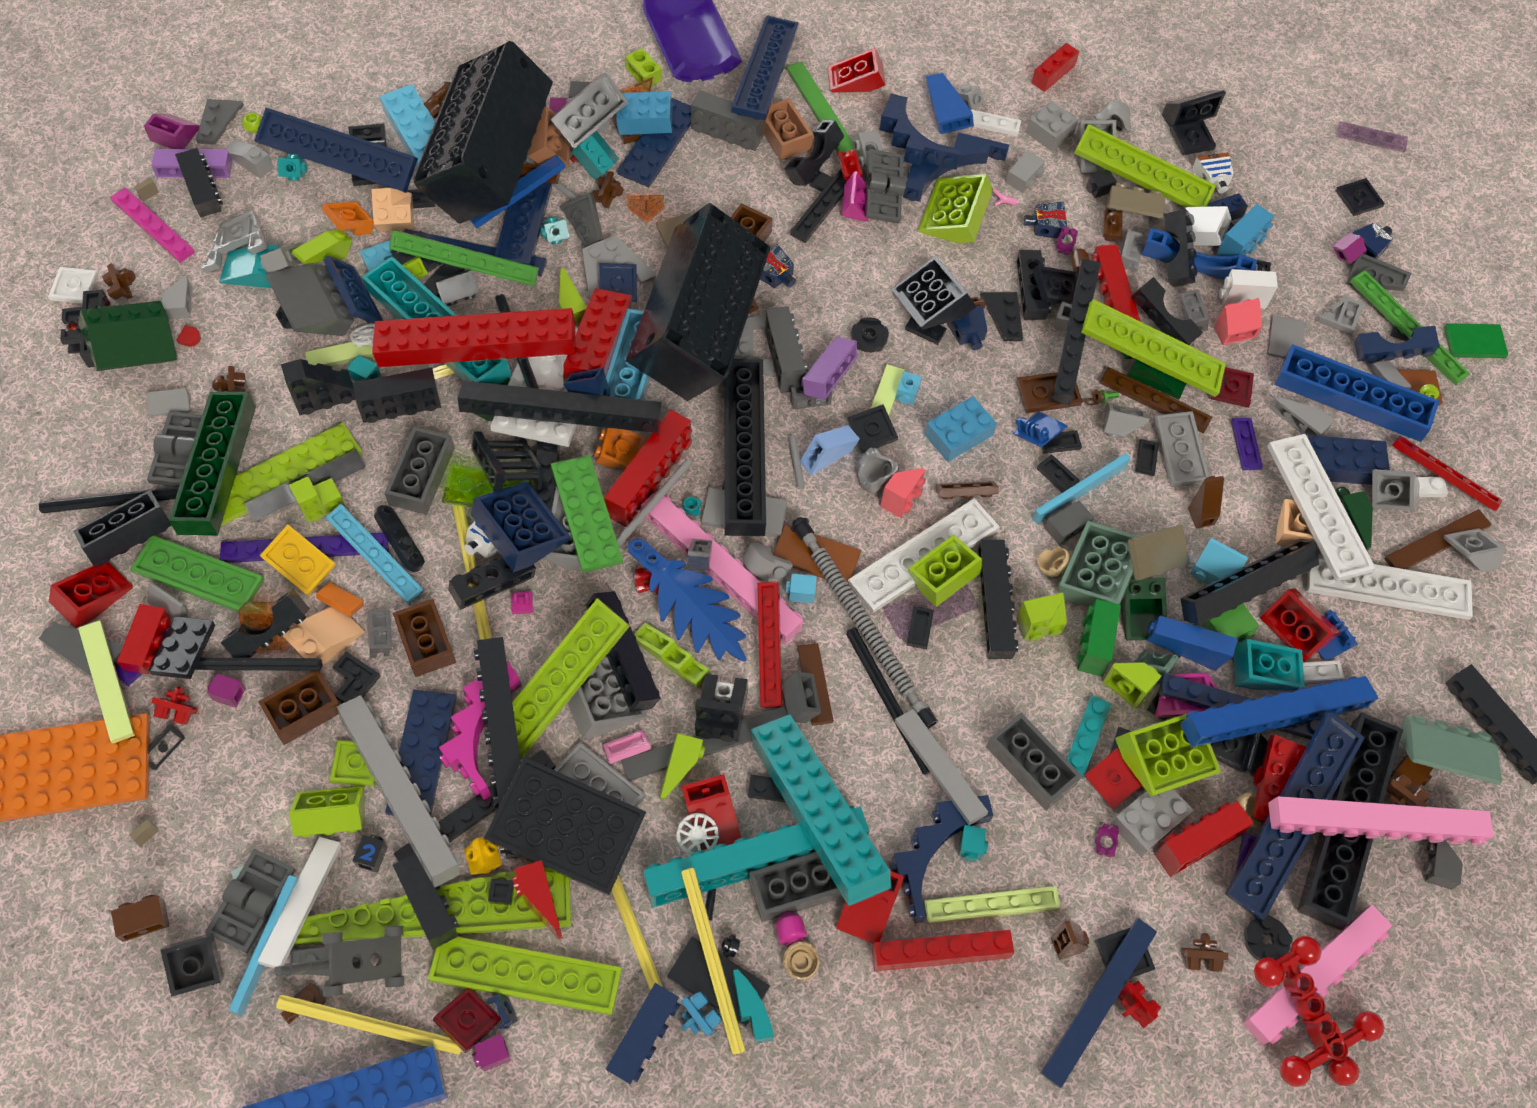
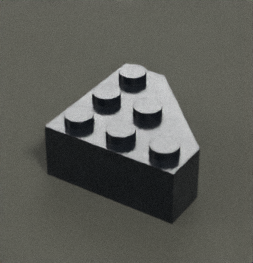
M304 359L281 364L285 382L299 415H309L320 409H330L335 405L348 404L356 400L348 370L341 369L337 371L333 370L331 366L320 363L312 365L308 363V360Z

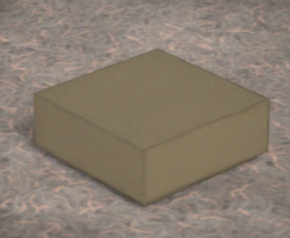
M151 178L134 186L139 198L143 202L159 193Z
M147 819L133 830L129 836L141 847L159 830Z

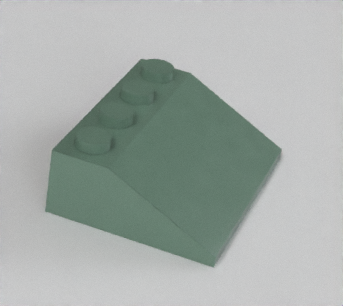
M1087 521L1059 584V593L1064 594L1065 600L1076 604L1093 605L1096 599L1120 604L1133 574L1128 540L1139 536Z
M1406 714L1401 727L1403 733L1400 742L1412 762L1501 785L1502 778L1498 747L1490 734L1482 731L1478 733L1471 732L1463 726L1452 727L1440 720L1435 722L1429 721L1424 716L1417 714L1414 716Z

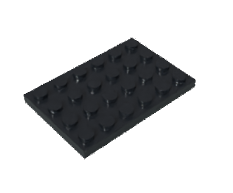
M523 757L484 840L531 862L542 860L545 868L609 896L646 811Z

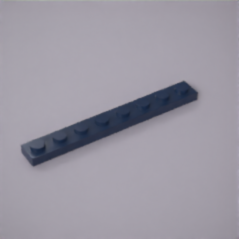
M1167 673L1161 676L1159 695L1201 708H1221L1229 703L1239 704L1247 699H1251ZM1322 719L1276 728V730L1311 740Z

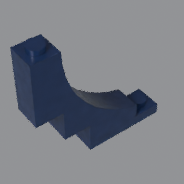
M959 132L954 148L941 145L961 151L958 167L986 164L988 157L1005 161L1009 149V144ZM922 162L921 166L912 164L903 198L920 202L930 184L939 176L952 169Z

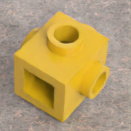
M484 837L474 839L472 844L464 849L470 874H488L502 865L497 846L485 841Z

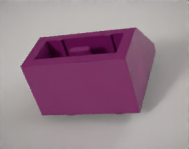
M153 113L145 123L144 128L150 141L171 149H184L198 132L200 125L171 114Z

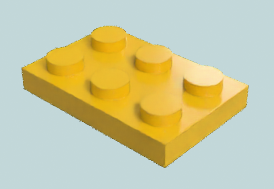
M288 524L260 555L261 558L308 596L312 594L337 565Z

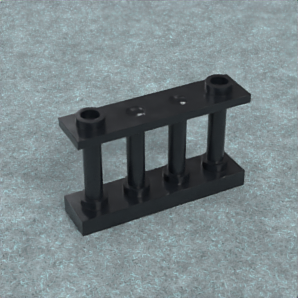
M474 431L471 449L494 491H502L503 483L513 480H532L537 490H541L542 483L546 478L545 470L540 466L525 438L515 436L514 441H488L482 431ZM514 448L515 451H494L493 449ZM497 459H520L521 461L500 462ZM526 469L527 472H505L504 470Z

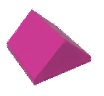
M853 172L844 185L842 216L859 221H869V218H865L866 183L858 172Z

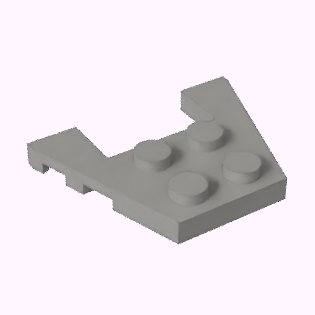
M253 210L221 223L213 240L215 246L208 251L207 257L209 259L207 263L202 264L201 269L208 273L220 268L222 254L227 251H233L242 245H248V250L252 254L267 249L258 217Z
M616 235L582 248L589 301L594 289H599V263L636 264L637 279L640 284L656 278V274Z
M766 314L747 318L734 359H754L753 330H765ZM763 359V373L769 377H773V359Z

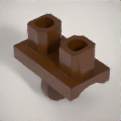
M445 83L437 92L432 91L430 93L431 97L424 103V106L429 110L433 118H436L440 112L450 87L448 83Z
M608 171L606 177H599L597 182L600 190H594L592 193L595 202L602 203L604 208H609L613 198L621 196L624 191L622 186H620L621 183L614 179L613 171Z
M1107 208L1104 209L1103 237H1105V241L1114 242L1116 239H1121L1123 210L1111 211Z
M112 263L107 265L109 272L104 274L102 278L105 284L111 287L107 290L108 295L114 300L122 296L126 299L132 298L129 286L136 279L135 273L126 268L117 270Z
M228 366L226 380L224 376H218V379L212 382V388L218 392H245V389L234 388V385H245V373L235 372V366Z
M1402 774L1397 779L1389 782L1387 792L1392 795L1389 800L1395 805L1428 806L1426 802L1430 794L1421 788H1418L1414 794L1410 792L1407 788L1412 781L1406 775Z
M1202 933L1200 939H1193V946H1200V949L1181 947V954L1185 956L1186 968L1189 970H1201V958H1207V970L1222 972L1224 960H1228L1229 953L1222 950L1210 949V947H1217V941L1210 940L1208 933Z

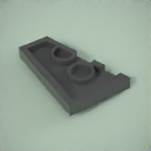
M207 99L196 137L197 143L216 144L226 131L227 125L235 119L239 109L243 108V101Z
M591 192L559 206L585 247L604 240L595 198Z
M1362 254L1355 260L1345 284L1352 285L1350 280L1363 270H1366L1384 289L1404 291L1412 273Z

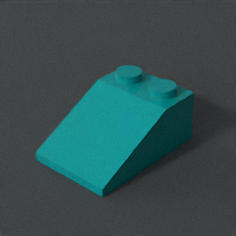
M266 244L267 249L256 254H252L248 247L228 252L219 283L272 288L266 277L267 271L261 265L262 259L260 255L279 249L280 246Z
M1246 639L1236 645L1234 651L1235 686L1253 690H1297L1305 687L1302 650Z

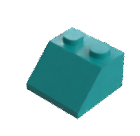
M597 130L571 151L593 179L603 175L619 159Z

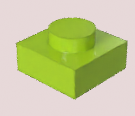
M418 256L402 264L417 279L428 274L421 258Z

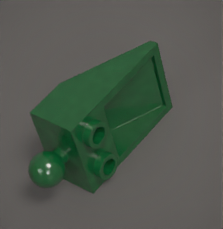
M1121 352V356H1122L1123 358H1125V359H1131V358H1133V357H1131V356H1129V355H1127V354ZM1135 358L1127 376L1178 400L1181 398L1187 384Z
M1338 487L1335 491L1365 549L1368 551L1372 544L1373 507L1365 491L1350 494L1346 487Z
M1166 578L1130 579L1120 603L1126 641L1147 640L1149 634L1147 633V627L1151 621L1154 622L1159 616L1167 618ZM1134 585H1137L1136 587H1134L1135 590H1138L1136 593L1133 591Z

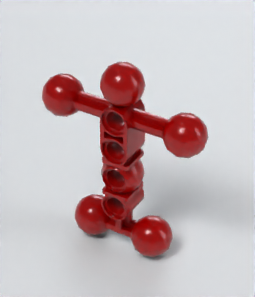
M1310 936L1296 938L1291 945V951L1277 960L1270 957L1260 959L1255 964L1254 976L1259 984L1267 988L1279 986L1283 982L1284 988L1291 993L1290 998L1295 999L1296 1012L1304 1018L1302 1021L1306 1023L1307 1033L1316 1050L1303 1058L1294 1055L1286 1057L1281 1062L1279 1069L1281 1078L1292 1087L1303 1086L1310 1080L1311 1070L1332 1059L1328 1065L1330 1078L1340 1086H1349L1358 1080L1360 1071L1354 1059L1347 1056L1348 1048L1362 1039L1369 1042L1379 1040L1384 1034V1022L1378 1014L1372 1011H1364L1354 1018L1353 1027L1341 1034L1336 1022L1329 1017L1331 1015L1330 1012L1325 1011L1324 998L1316 992L1318 989L1314 987L1313 978L1307 973H1301L1298 964L1303 966L1314 965L1321 958L1322 950L1320 944ZM1298 979L1300 980V987H1299V988H1298V985H1297ZM1309 1001H1311V1009L1308 1006ZM1332 1044H1333V1047H1334L1333 1053L1331 1052V1046H1332Z

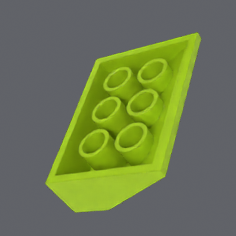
M987 174L937 178L918 231L955 243L975 242L993 191Z
M1187 714L1115 738L1123 760L1150 796L1221 773L1211 744L1191 747L1181 727V723L1187 718Z

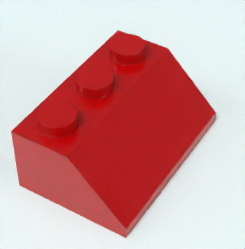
M1296 588L1288 589L1260 617L1288 647L1302 650L1303 662L1317 654L1340 633ZM1305 627L1310 632L1308 636L1302 631Z

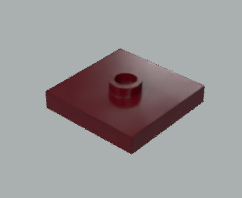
M1225 367L1220 392L1216 397L1211 395V400L1249 408L1254 373Z
M466 988L433 1017V1022L466 1054L501 1022V1018L472 989Z

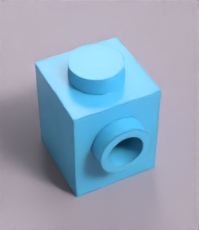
M903 372L895 399L903 404L914 405L922 377Z
M792 574L791 581H787L786 593L790 594L789 601L814 604L816 576Z

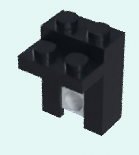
M706 674L701 698L697 699L695 704V734L703 739L715 738L725 742H738L748 695V679L735 677L734 684L718 682V675Z

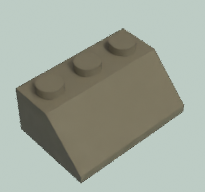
M1120 183L1110 187L1106 203L1107 208L1163 218L1166 197L1161 196L1162 192L1151 190V194L1145 193L1144 189L1134 187L1133 190L1126 189L1127 185Z

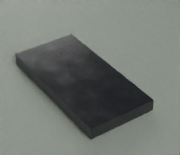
M691 937L668 973L667 978L693 995L703 992L709 1000L708 1004L720 1011L701 942ZM719 954L737 1021L746 1028L749 1021L741 1022L733 970L738 969L748 979L761 1001L769 990L770 985Z

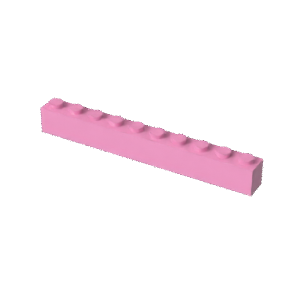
M656 493L641 504V510ZM665 495L646 516V519L687 556L692 539L713 540L709 570L703 571L711 576L717 584L758 620L757 583H760L758 577L751 571L746 570L739 559H734L723 545L717 544L710 533H705L695 520L688 518L685 511L681 507L677 508L672 503L670 497ZM780 598L781 642L786 644L802 630L803 619L798 612L792 611L787 603Z
M1276 797L1268 803L1271 829H1280L1282 833H1290L1296 830L1302 831V834L1323 832V835L1326 836L1336 835L1337 833L1344 834L1345 837L1365 835L1366 838L1370 839L1385 836L1388 840L1408 838V841H1420L1422 839H1429L1431 843H1439L1445 840L1450 841L1451 844L1471 842V845L1474 846L1486 844L1485 841L1494 838L1490 811Z

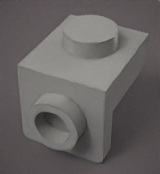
M964 84L957 90L961 98L968 101L970 110H974L984 103L981 88L978 86Z

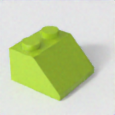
M1114 663L1103 683L1136 709L1152 691L1161 675L1158 674L1155 668L1148 666L1146 663Z

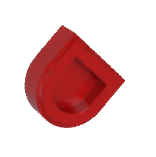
M187 325L183 327L177 338L178 344L188 347L195 346L201 341L199 331Z

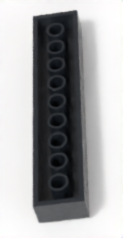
M733 359L729 374L724 379V536H765L766 481L763 359Z
M1361 712L1352 721L1351 728L1361 734L1364 740L1331 800L1383 804L1403 729ZM1320 832L1297 912L1339 930L1349 925L1373 839L1366 838L1365 835L1345 837L1341 833L1326 836L1323 835V832Z

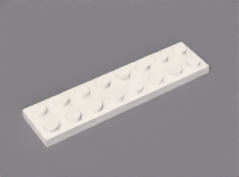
M1306 434L1269 442L1267 447L1335 581L1372 573L1376 568Z
M974 498L848 579L849 585L868 609L874 613L914 587L916 583L908 568L953 534L971 549L979 544L980 540H985L999 531L1000 526Z
M1318 555L1319 565L1307 572V592L1466 620H1470L1473 617L1472 586L1470 580L1374 564L1376 569L1372 573L1335 581L1323 555Z

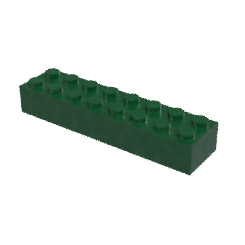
M209 392L169 518V522L177 535L218 536L256 409L249 392Z

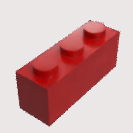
M1065 43L1035 69L1032 84L1046 92L1076 66L1080 51Z
M139 604L117 663L123 670L149 675L148 669L164 639L165 630L171 624V617L165 608Z

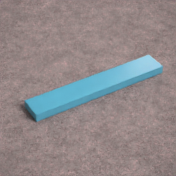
M1127 453L1123 454L1037 508L1033 515V521L1036 524L1040 523L1052 513L1059 511L1068 503L1073 502L1127 468L1131 458Z
M342 504L325 517L408 605L424 592L423 588Z
M289 875L232 1000L229 1010L235 1015L243 1016L265 967L259 964L258 959L298 881V878Z

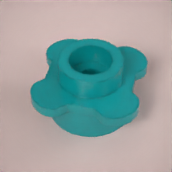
M686 497L682 500V509L686 515L690 514L697 517L701 514L699 509L702 501L700 499Z

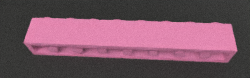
M1370 905L1322 949L1321 958L1316 964L1303 966L1300 969L1301 973L1311 975L1315 983L1314 987L1318 989L1316 992L1322 997L1326 996L1329 993L1327 987L1331 983L1334 986L1337 985L1344 978L1342 973L1346 969L1349 972L1360 963L1357 959L1361 955L1364 957L1369 955L1375 949L1372 945L1376 941L1381 943L1390 935L1387 930L1393 925L1373 905ZM1299 979L1297 981L1298 988L1300 987ZM1284 985L1243 1022L1246 1028L1262 1045L1269 1042L1273 1045L1283 1036L1280 1032L1285 1027L1289 1030L1298 1022L1296 1017L1299 1014L1295 1009V999L1290 998L1291 993L1284 988ZM1309 1001V1009H1311V1001Z

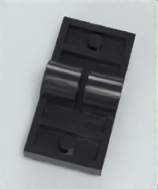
M384 123L348 127L349 135L387 147ZM352 175L353 186L377 184Z

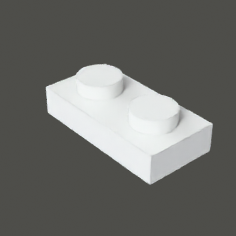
M1417 477L1420 484L1419 497H1446L1448 495L1445 480L1442 477Z

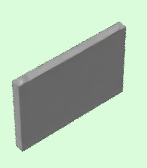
M1273 315L1271 318L1268 355L1284 358L1292 344L1303 348L1305 322Z

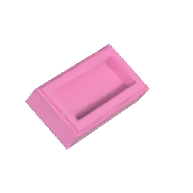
M644 730L603 744V749L610 764L651 749Z

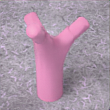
M996 188L993 189V192L999 198L994 203L995 206L1001 203L1016 206L1018 199L1006 196L997 191Z

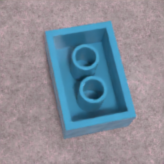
M671 91L622 93L629 103L617 112L616 120L619 135L672 133L673 105Z
M1256 204L1225 234L1216 256L1251 255L1257 248V244L1261 245L1267 238L1266 233L1272 228L1273 223L1271 222L1275 215Z
M972 396L927 422L924 435L944 459L949 462L993 436L997 423L976 398Z

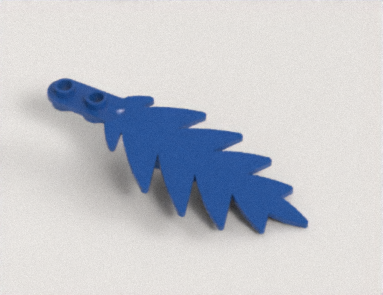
M636 538L631 540L628 544L629 554L652 574L650 592H654L659 585L658 606L662 622L665 621L675 603L674 623L676 639H681L692 620V639L696 653L700 652L708 636H710V642L717 660H721L727 651L736 659L745 662L746 656L738 641L745 639L746 635L740 630L725 624L739 619L740 613L725 607L712 605L729 599V595L709 588L696 587L712 582L713 578L696 571L680 569L685 567L684 561H667L643 539Z

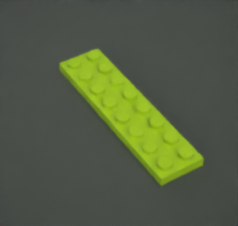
M1088 124L1074 154L1148 190L1162 192L1161 196L1184 207H1207L1216 185Z
M1095 299L1090 302L1081 333L1214 397L1219 394L1226 363Z
M344 422L236 475L221 526L248 513L244 502L354 449H357L359 455H362V450Z
M599 599L595 600L512 702L520 760L630 627Z
M457 937L436 948L428 981L465 989L470 988L492 994L500 993L508 997L612 1016L622 967Z

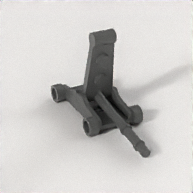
M404 926L384 927L383 937L342 941V932L322 933V944H325V947L291 950V964L287 963L276 966L274 974L276 976L296 974L329 976V980L325 981V986H323V997L343 995V984L385 979V987L404 986V976H401V936L404 935ZM374 952L379 956V961L375 966L371 962Z

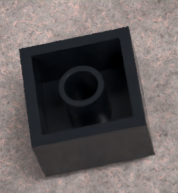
M213 933L166 945L160 950L171 997L221 983L224 979Z

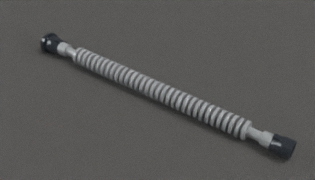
M796 518L792 522V532H795L799 539L803 540L806 546L811 548L813 551L812 559L817 564V567L820 568L819 570L829 585H831L830 587L840 602H842V605L845 606V610L853 619L857 628H859L858 630L862 632V636L870 645L873 653L879 658V662L882 663L881 665L885 667L884 669L888 676H890L902 697L910 700L913 705L912 709H914L928 729L938 723L936 716L930 707H926L924 702L919 700L915 694L918 689L914 687L911 678L899 660H897L893 651H891L888 643L885 642L886 640L882 638V634L870 616H868V613L853 590H851V587L848 586V582L840 573V570L837 569L838 567L828 552H826V549L820 548L816 543L815 532L809 525V519Z

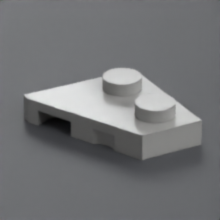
M1345 297L1339 304L1330 308L1327 313L1322 314L1318 322L1352 335L1364 303Z

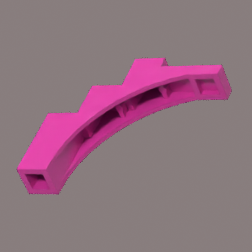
M507 661L510 690L512 693L522 685L519 676ZM476 679L463 687L466 695L463 699L468 707L451 717L454 726L451 728L456 737L439 747L442 756L439 758L446 768L450 766L454 773L459 770L464 779L469 778L472 782L469 786L476 796L480 794L483 800H486L492 795L487 784L479 774L477 762L479 740L486 724L483 723L482 710H486L485 702H480L479 689H483L482 681Z

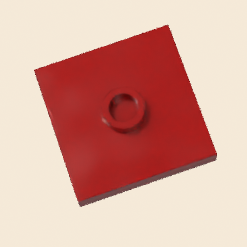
M1118 748L1084 775L1113 810L1143 786L1123 760Z

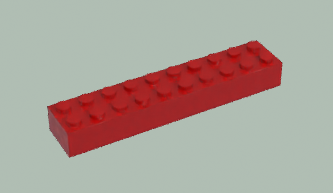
M572 308L375 321L372 354L378 367L575 354L576 323Z

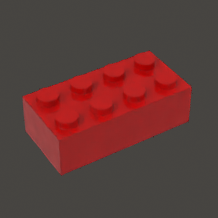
M1238 801L1231 805L1229 802L1224 803L1217 808L1218 811L1215 813L1209 812L1205 814L1195 825L1193 822L1186 825L1177 835L1172 833L1164 839V842L1158 845L1159 850L1155 853V856L1169 877L1237 839L1254 824Z

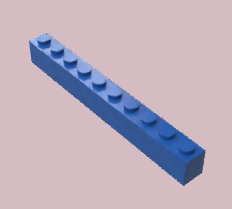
M1353 676L1341 682L1335 680L1327 685L1317 684L1308 689L1302 687L1290 693L1284 691L1276 696L1265 695L1258 700L1247 699L1242 703H1229L1221 708L1211 707L1202 712L1192 711L1186 715L1187 718L1181 723V727L1191 747H1197L1321 719L1328 712L1338 715L1365 709L1372 705L1379 697L1366 676L1359 678Z

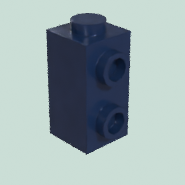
M1239 193L1210 202L1207 207L1228 206L1231 221L1242 218L1248 207Z

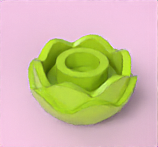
M248 113L243 117L242 126L247 132L256 133L262 116L258 113Z

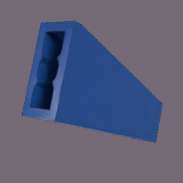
M944 73L926 76L927 89L939 133L945 134L973 127L972 111Z
M1159 616L1154 622L1151 621L1147 627V633H1149L1147 637L1148 642L1215 671L1233 657L1238 641L1235 637L1163 616Z

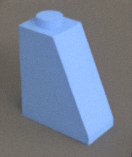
M849 425L817 434L812 439L800 462L812 476L852 452L860 438Z

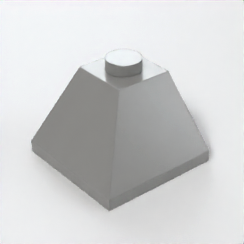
M1108 403L1103 430L1109 437H1124L1148 423L1149 418L1146 411Z
M1373 469L1372 507L1414 511L1419 504L1420 486L1416 473Z
M1481 529L1444 535V539L1481 572L1500 569L1505 548Z

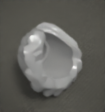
M1112 101L1108 103L1102 112L1094 115L1095 120H1116V125L1119 128L1121 127L1123 133L1129 132L1132 129L1130 126V109L1125 103Z
M869 448L862 455L857 468L860 484L869 493H877L878 490L886 486L893 474L899 471L898 464L889 456L881 454L877 448Z

